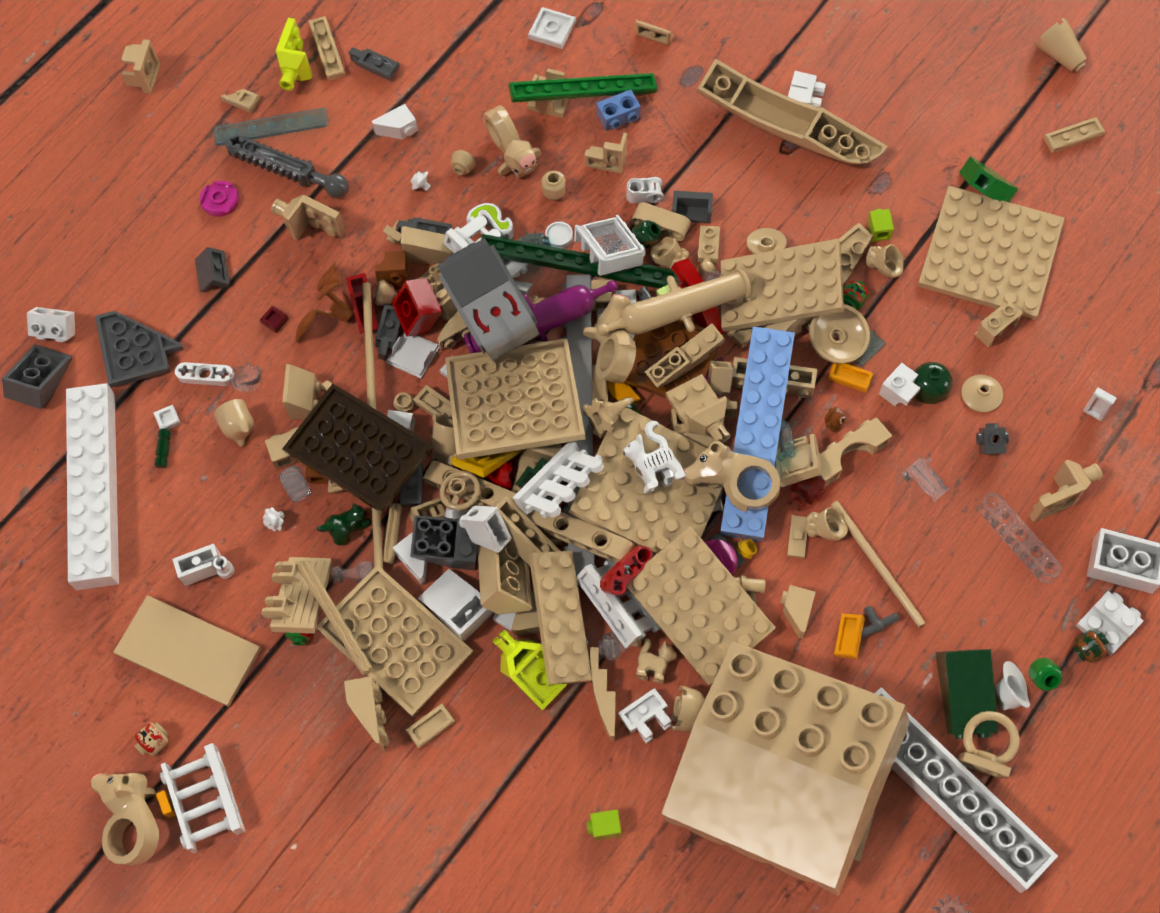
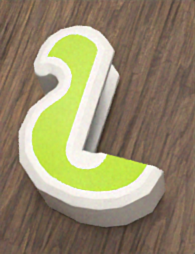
M483 203L469 211L466 218L467 224L471 216L474 218L484 216L491 230H499L503 238H513L512 221L510 218L502 220V214L498 206L493 203Z

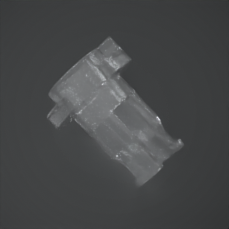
M921 456L901 475L907 483L913 479L935 502L950 488L943 484L941 478L929 466L933 461L932 458L929 456L927 459H924Z

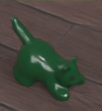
M354 503L350 510L326 518L324 524L317 527V531H328L334 543L341 546L348 544L351 532L368 528L371 525V521L365 518L366 510Z

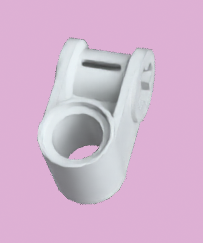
M651 177L629 180L626 190L627 200L634 204L661 202L664 199V194L661 192L662 179Z

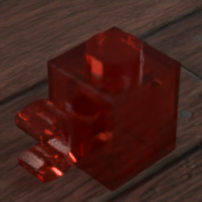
M816 476L792 484L790 491L795 494L790 497L789 504L791 505L795 500L799 501L801 504L798 506V511H801L806 502L811 505L815 499L819 501L825 493V481Z

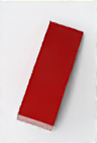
M365 273L346 277L360 334L365 333L362 285L363 283H368ZM371 296L372 327L374 331L378 330L379 325Z

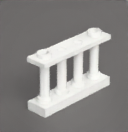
M213 743L204 746L206 754L203 755V758L172 770L166 763L161 764L163 770L160 773L161 780L164 785L168 786L183 834L180 836L181 844L184 849L192 853L198 852L195 842L226 829L228 831L231 830L236 835L246 832L219 749ZM205 766L211 767L213 775H210L209 779L178 791L176 778ZM211 787L218 788L220 796H217L216 800L185 812L182 799ZM218 808L225 809L227 817L223 821L195 833L191 832L188 821Z

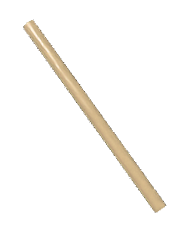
M838 501L833 502L831 507L842 513L849 532L918 628L925 625L924 619Z

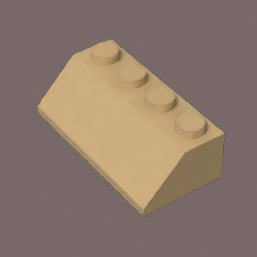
M508 544L499 553L478 545L481 606L496 614L530 611L532 609L529 565Z

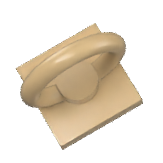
M985 711L973 716L965 726L963 733V742L967 752L959 754L957 760L963 766L999 779L1009 777L1011 768L1004 765L1014 758L1020 742L1015 724L1007 716L994 711ZM984 721H997L1009 732V748L999 757L985 751L976 750L973 744V732Z

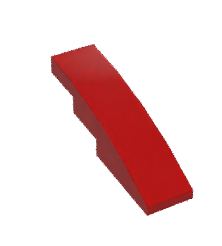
M689 258L675 262L672 265L671 269L682 282L681 289L703 282ZM716 306L692 315L699 326L706 328L712 323L721 334L725 333L722 330L721 319Z

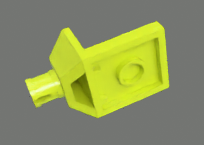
M293 18L287 19L276 48L282 72L279 84L281 88L288 91L293 90L296 80H309L313 76L306 52L300 51L303 48V40L300 37V29L297 27L296 20Z
M503 630L499 633L503 640L497 636L493 640V643L503 651L501 655V673L509 677L541 710H544L567 684L548 685L543 649L540 643L528 639L514 640L506 630Z

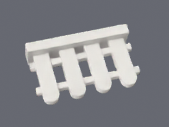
M471 216L468 219L469 223L463 228L449 229L445 234L443 243L453 253H456L474 243L470 238L478 232L501 237V233L497 229H492L488 232L485 229L487 219L484 216H477L476 218ZM509 260L511 263L506 266L512 278L520 272L525 274L528 270L526 268L528 264Z
M574 441L568 442L513 499L518 508L526 515L536 510L540 512L543 518L547 516L555 517L561 512L559 504L562 501L570 502L575 498L576 495L573 490L577 486L585 487L590 483V479L587 476L590 472L598 473L603 470V459L600 455L595 457L588 455L586 450L582 449L580 451ZM578 466L583 469L580 472L575 470L574 468ZM563 480L569 484L564 486L559 483ZM548 495L554 497L552 501L545 498Z
M606 560L604 566L600 568L589 564L577 575V582L625 649L631 647L638 639L644 638L646 636L645 632L652 629L655 633L660 629L627 588L622 595L607 594L601 590L600 580L616 564L615 562ZM627 595L630 600L622 603L619 598ZM639 612L643 618L635 621L632 615Z

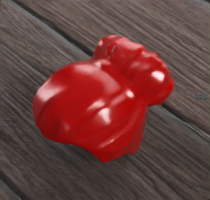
M507 461L484 477L485 481L511 491L514 462Z

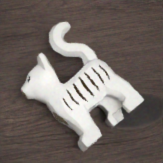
M650 421L645 427L646 436L660 444L658 450L646 454L641 434L637 435L636 440L630 442L623 449V455L634 463L636 473L645 483L643 489L645 494L654 491V488L658 487L655 475L657 473L662 474L663 480L661 483L663 487L672 485L673 477L675 480H681L686 476L681 464L668 447L666 439L653 432V429L659 425L658 421Z

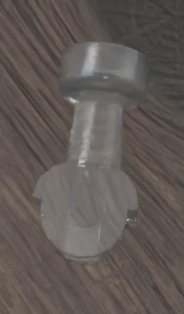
M361 561L357 563L355 568L344 570L342 566H333V582L342 583L344 578H355V582L360 583L373 570V563Z

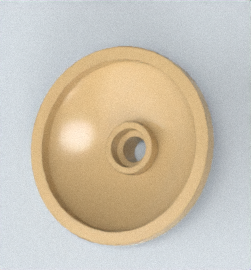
M844 304V312L814 316L809 327V338L814 350L823 359L836 364H846L855 361L866 351L870 341V330L863 315L855 308ZM833 335H836L838 340H834Z

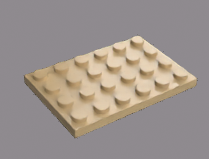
M839 239L721 260V277L735 273L736 269L741 268L746 272L751 284V295L749 298L740 297L721 304V326L724 332L844 312Z
M691 526L646 563L645 568L626 585V588L708 686L714 682L732 641L753 648L776 628Z
M378 565L336 606L371 664L372 669L365 673V675L371 676L374 682L378 683L379 687L411 717L426 704L473 654V650ZM326 616L317 625L316 630L355 664Z

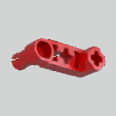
M639 545L630 550L601 578V590L612 595H622L625 593L626 585L652 559L651 549ZM625 565L630 566L628 568L629 573H624Z

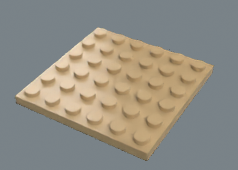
M948 186L917 286L994 309H998L1004 303L1012 302L1023 313L1022 317L1036 320L1064 217L1006 201L999 202L985 195Z
M567 338L517 346L494 361L491 360L487 352L485 354L478 352L445 358L458 460L586 439Z
M626 407L619 413L618 419L613 425V431L606 432L596 455H600L603 459V470L598 473L590 472L587 475L590 483L585 487L579 488L568 513L594 526L623 537L634 543L635 546L649 547L652 555L655 556L689 526L701 538L723 485L701 483L691 486L683 479L675 480L673 477L672 485L663 487L661 483L663 480L662 474L657 473L655 475L658 487H655L654 491L645 494L643 490L645 483L636 473L634 463L623 455V449L630 442L636 440L639 434L642 436L646 454L658 450L660 444L650 440L645 433L646 424L653 420ZM660 424L653 429L655 434H659L666 439L668 447L672 450L684 471L707 449Z

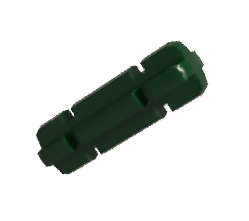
M160 429L158 431L157 457H155L154 463L157 468L167 467L168 460L166 458H168L170 444L168 440H170L171 436L169 429Z

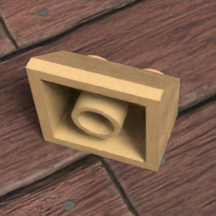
M286 364L282 402L291 420H305L319 401L317 400V394L321 393V382L317 380L314 373L291 364Z

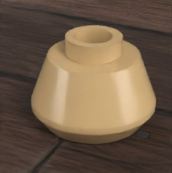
M458 150L452 153L451 167L454 173L466 175L476 167V161L469 152Z
M380 280L375 287L373 302L376 306L390 305L396 297L397 291L386 280Z

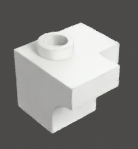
M901 363L883 382L879 395L894 406L898 403L907 406L920 390V387L914 384L918 374Z

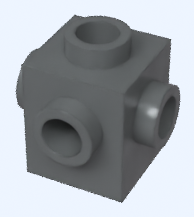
M998 423L985 424V428H979V433L976 434V443L979 445L980 453H1006L1009 434L1004 427H999Z

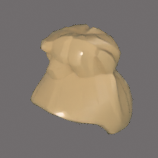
M665 237L651 249L652 260L659 265L670 267V269L675 262L689 257V252L684 248L681 249L674 238Z
M889 244L883 248L871 246L869 248L866 258L868 267L877 268L882 275L889 278L898 277L903 272L904 256L895 245Z
M832 507L826 508L820 514L812 512L806 517V529L809 537L821 536L827 540L838 541L843 539L848 533V527L842 513Z

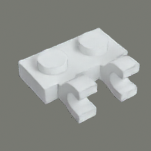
M655 688L618 713V716L630 733L637 730L646 744L653 740V733L646 726V723L653 718L657 719L664 731L672 727L670 718L664 712L668 709V705Z

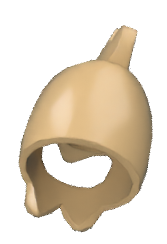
M442 412L439 416L434 413L433 435H429L433 445L431 457L432 459H437L440 463L455 467L452 465V458L457 455L453 420L449 419L445 412Z

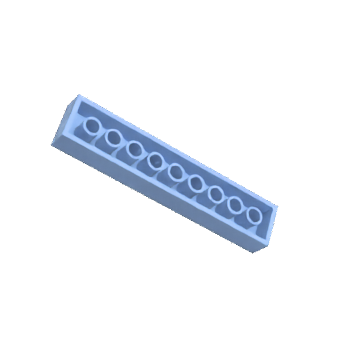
M753 326L733 452L767 460L775 467L795 332ZM760 470L747 471L738 481L739 492L744 497L753 500L766 496L772 486L770 478ZM726 494L720 534L727 537L750 538L753 541L763 542L768 507L760 510H748L746 513L737 509Z

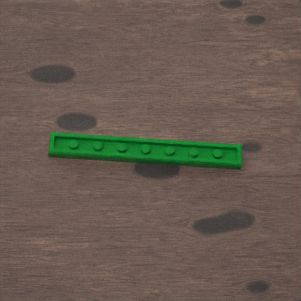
M654 73L509 82L508 84L512 103L615 96L630 89L633 94L656 93L658 90Z

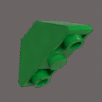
M972 156L968 158L959 172L969 185L985 196L999 202H1010L1019 189Z

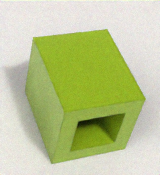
M890 209L870 211L867 224L869 232L873 235L871 242L891 240L894 227Z
M618 809L590 814L591 820L586 822L588 835H593L594 841L621 837Z

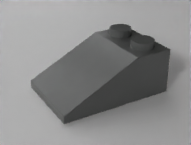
M34 344L2 378L4 398L42 409L54 395L72 356Z

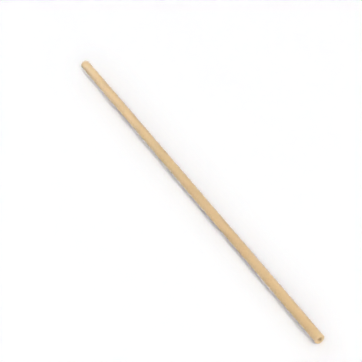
M366 282L362 285L367 404L376 409L371 284ZM372 508L374 568L378 565L383 569L381 513Z

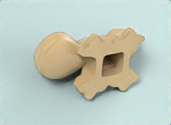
M630 397L612 403L608 401L602 402L596 398L592 400V405H583V415L585 417L589 416L588 421L594 429L593 433L601 439L604 437L606 430L608 432L613 431V425L616 423L619 413L633 403L634 399Z

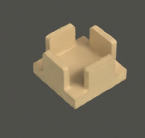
M143 39L141 45L132 44L125 47L121 59L122 62L135 65L133 68L134 72L123 71L122 77L127 86L141 87L143 93L151 94L160 67V61L151 41Z
M547 69L546 77L535 74L532 81L565 79V73ZM570 99L530 101L527 104V110L563 118Z

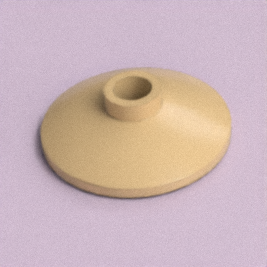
M772 228L755 230L747 238V247L753 254L785 249L787 244L786 237L780 231Z
M974 375L964 382L961 396L964 403L970 409L980 413H988L1000 406L1003 400V390L994 378L987 375Z

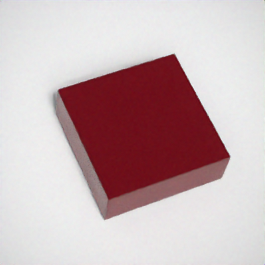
M271 306L262 316L260 322L277 333L289 318L288 315Z

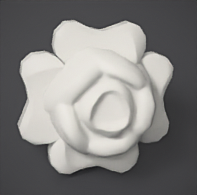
M417 172V174H414L411 179L413 184L412 190L423 188L427 191L431 185L427 182L428 172L423 174Z
M273 507L270 509L266 508L263 523L274 532L282 530L285 515L282 511H275Z

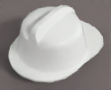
M1007 661L1003 664L1004 677L995 687L1000 708L1003 710L1015 709L1020 706L1029 708L1030 702L1024 676L1014 663Z

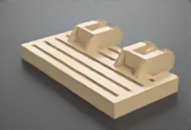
M289 557L288 561L276 562L275 569L277 572L272 574V580L274 583L282 584L279 596L266 597L265 604L269 607L262 609L264 618L272 619L270 624L272 632L315 633L321 606L300 573L298 564L307 560L326 590L333 564L331 558Z

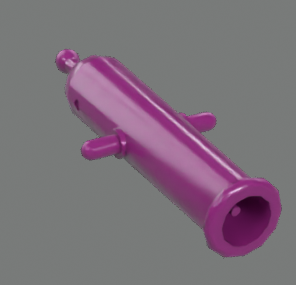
M611 280L606 285L589 290L584 285H575L536 304H532L529 297L524 294L523 297L537 320L535 325L539 332L537 337L540 342L548 341L545 334L546 331L590 313L594 308V301L605 293L615 292L618 289V284ZM465 333L464 339L470 353L482 352L472 334Z

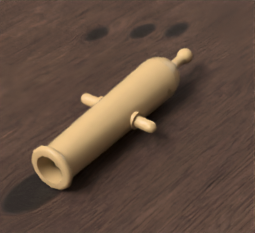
M738 268L735 270V273L681 289V287L677 286L674 277L668 276L669 293L626 306L622 310L619 320L607 325L600 324L597 327V333L605 336L610 331L625 329L629 334L636 335L678 320L684 322L688 332H693L695 327L691 320L692 315L740 297L749 298L751 295L749 278L743 269Z

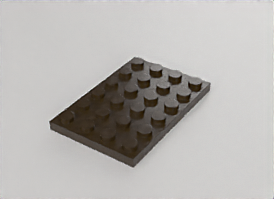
M332 383L282 450L370 507L384 514L430 452L433 445L431 442Z

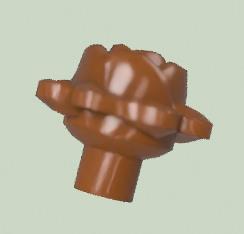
M836 406L829 409L825 416L826 427L835 432L840 430L841 426L846 423L844 412Z

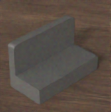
M207 247L195 259L201 292H205L212 285L223 288L230 285L224 251Z

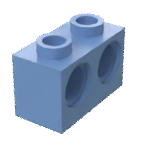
M631 89L596 103L597 116L606 131L616 129L628 122H634L641 117V106Z

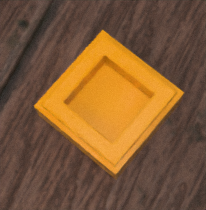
M165 790L157 793L156 796L163 815L170 819L177 816L170 794Z

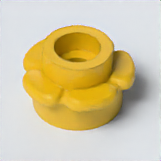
M750 538L739 541L738 553L742 557L751 559L757 553L755 543Z

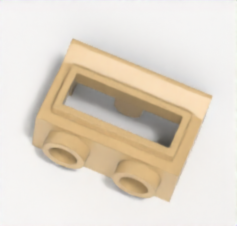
M1012 302L1004 303L980 323L978 331L974 335L989 348L992 346L996 335H1002L1004 329L1010 324L1014 327L1018 324L1023 313Z

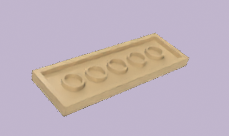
M532 552L529 554L547 683L548 685L590 682L592 681L573 552Z

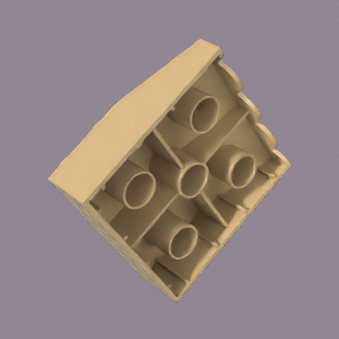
M732 641L695 720L661 814L670 824L686 827L707 840L727 845L751 859L762 863H769L795 878L816 883L823 889L839 896L909 727L906 705Z

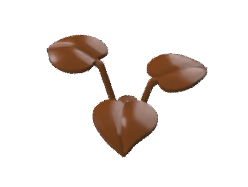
M336 263L323 274L316 288L317 291H320L317 297L318 300L327 295L333 301L329 308L331 313L318 309L310 310L298 325L296 331L297 343H299L301 335L311 325L316 315L322 314L332 319L336 316L343 322H346L354 311L353 308L341 301L331 291L343 284L340 279V273L336 270Z

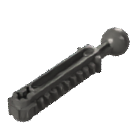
M232 135L229 137L228 142L225 143L228 154L235 159L240 158L242 162L245 160L248 164L252 163L255 167L265 168L267 172L273 171L275 175L278 173L280 177L285 176L288 180L293 179V182L298 181L302 187L304 185L311 186L312 183L325 187L327 194L333 198L343 197L348 192L349 182L342 174L326 176L316 172L311 160L306 162L303 159L301 161L298 157H292L291 154L286 155L285 152L281 153L278 149L273 150L271 146L268 148L265 144L261 145L258 141L253 142L252 139L248 140L245 136L242 137L240 135Z

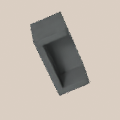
M674 191L672 212L687 217L693 223L711 224L713 193Z

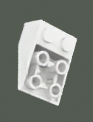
M450 569L418 597V600L463 642L494 613L481 606L480 593Z

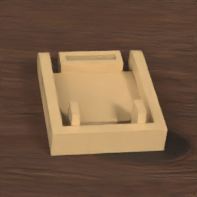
M814 433L809 435L810 444L807 437L803 436L782 443L783 453H781L778 445L775 463L781 480V487L822 475L818 444Z

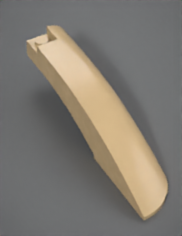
M717 59L714 60L696 91L725 110L774 136L845 163L865 164L877 159L888 147L826 109L802 103L771 90Z

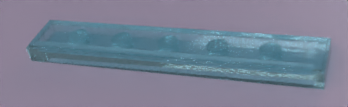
M323 107L213 128L216 146L225 145L232 135L245 136L248 140H255L328 127L329 125L326 108Z

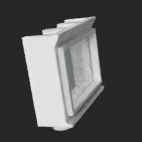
M616 215V218L582 226L575 225L574 241L575 243L581 242L582 251L590 250L591 263L598 262L599 260V276L643 265L645 248L639 243L635 234L629 230L619 215Z

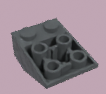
M414 516L410 557L454 569H475L477 544L471 541L466 529L460 527L459 519Z

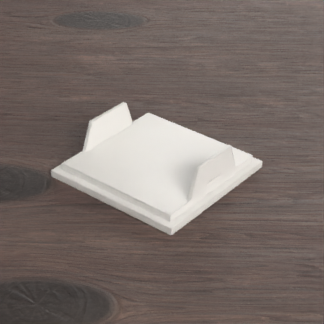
M404 332L394 344L392 353L386 363L421 379L438 352L439 345L418 335L406 337Z

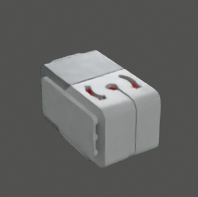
M485 238L477 243H471L437 265L442 274L438 277L480 350L483 354L487 352L492 361L539 335L535 325L537 324L535 315L494 245L489 246Z

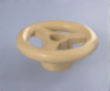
M468 471L451 473L443 480L440 486L442 503L447 508L462 511L472 507L478 501L481 494L479 479ZM459 477L469 478L474 484L467 485L464 482V480ZM447 486L454 496L451 502L446 496ZM474 492V495L468 502L459 504L461 497L465 496L466 493Z

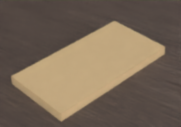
M147 595L113 653L222 705L230 707L261 648Z

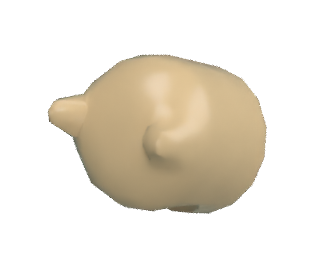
M242 399L230 400L220 405L214 412V418L222 433L227 438L236 441L240 447H243L245 438L254 428V420L247 409L245 401Z

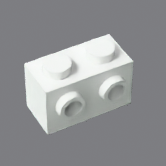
M35 307L27 312L28 336H35L36 339L40 340L51 338L57 342H66L75 335V315L72 311Z

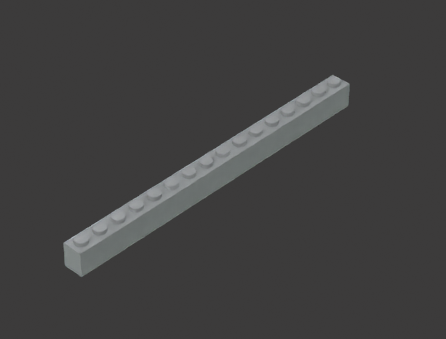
M566 275V283H563V290L575 285H584L591 290L590 275ZM590 312L583 317L563 324V330H567V336H563V339H568L586 438L574 442H576L580 451L582 449L586 450L588 455L593 456V428L589 424V416L585 417L583 415V405H592V338L583 335V329L591 327ZM576 466L574 469L581 472L583 468ZM578 486L573 490L575 495H577L580 488ZM573 499L572 501L568 502V506H564V513L573 516L577 519H580L568 513L574 501ZM569 543L568 546H564V551L573 552L576 577L585 566L589 564L595 565V554Z

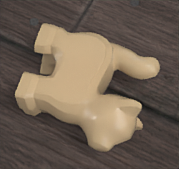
M646 638L638 658L637 679L648 681L647 673L650 672L654 674V683L663 684L668 663L676 659L677 653L666 641L663 642L659 649V656L649 653L651 640Z

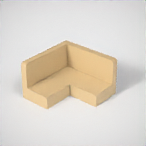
M623 133L620 144L605 142L603 148L590 146L589 150L586 149L585 167L622 174L628 155V133Z

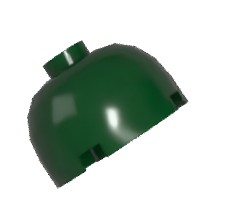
M927 362L915 369L914 372L918 374V377L914 384L920 387L915 397L925 404H937L948 397L952 389V375L944 365L938 362Z

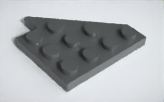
M116 311L95 316L108 384L111 388L171 372L167 354L184 350L181 343Z

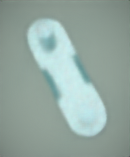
M784 419L781 420L779 435L781 434L783 452L777 456L780 462L784 461L788 456L791 458L796 456L791 427Z

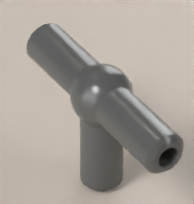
M867 606L864 608V612L871 625L863 628L861 639L875 632H881L885 627L899 621L898 615L893 613L879 620L872 607Z

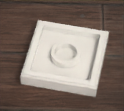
M542 7L528 34V39L563 49L574 27L576 17Z

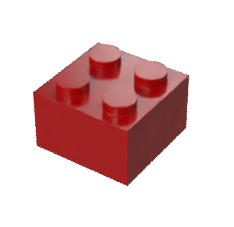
M427 278L405 281L391 303L406 337L427 334L442 313L441 305L438 303Z

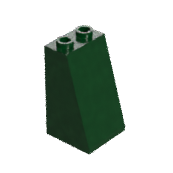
M991 649L936 652L947 733L955 735V739H963L965 726L973 716L985 711L997 712ZM992 720L984 721L975 728L973 734H977L978 738L992 737L991 733L998 732V722Z

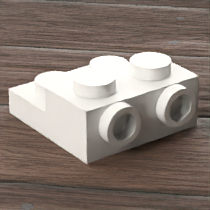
M1107 591L1077 623L1076 627L1083 633L1090 629L1095 630L1098 634L1103 632L1109 641V644L1106 646L1108 654L1111 656L1139 627L1143 620L1140 618L1141 614L1137 609L1133 607L1129 609L1122 603L1123 598L1119 594Z

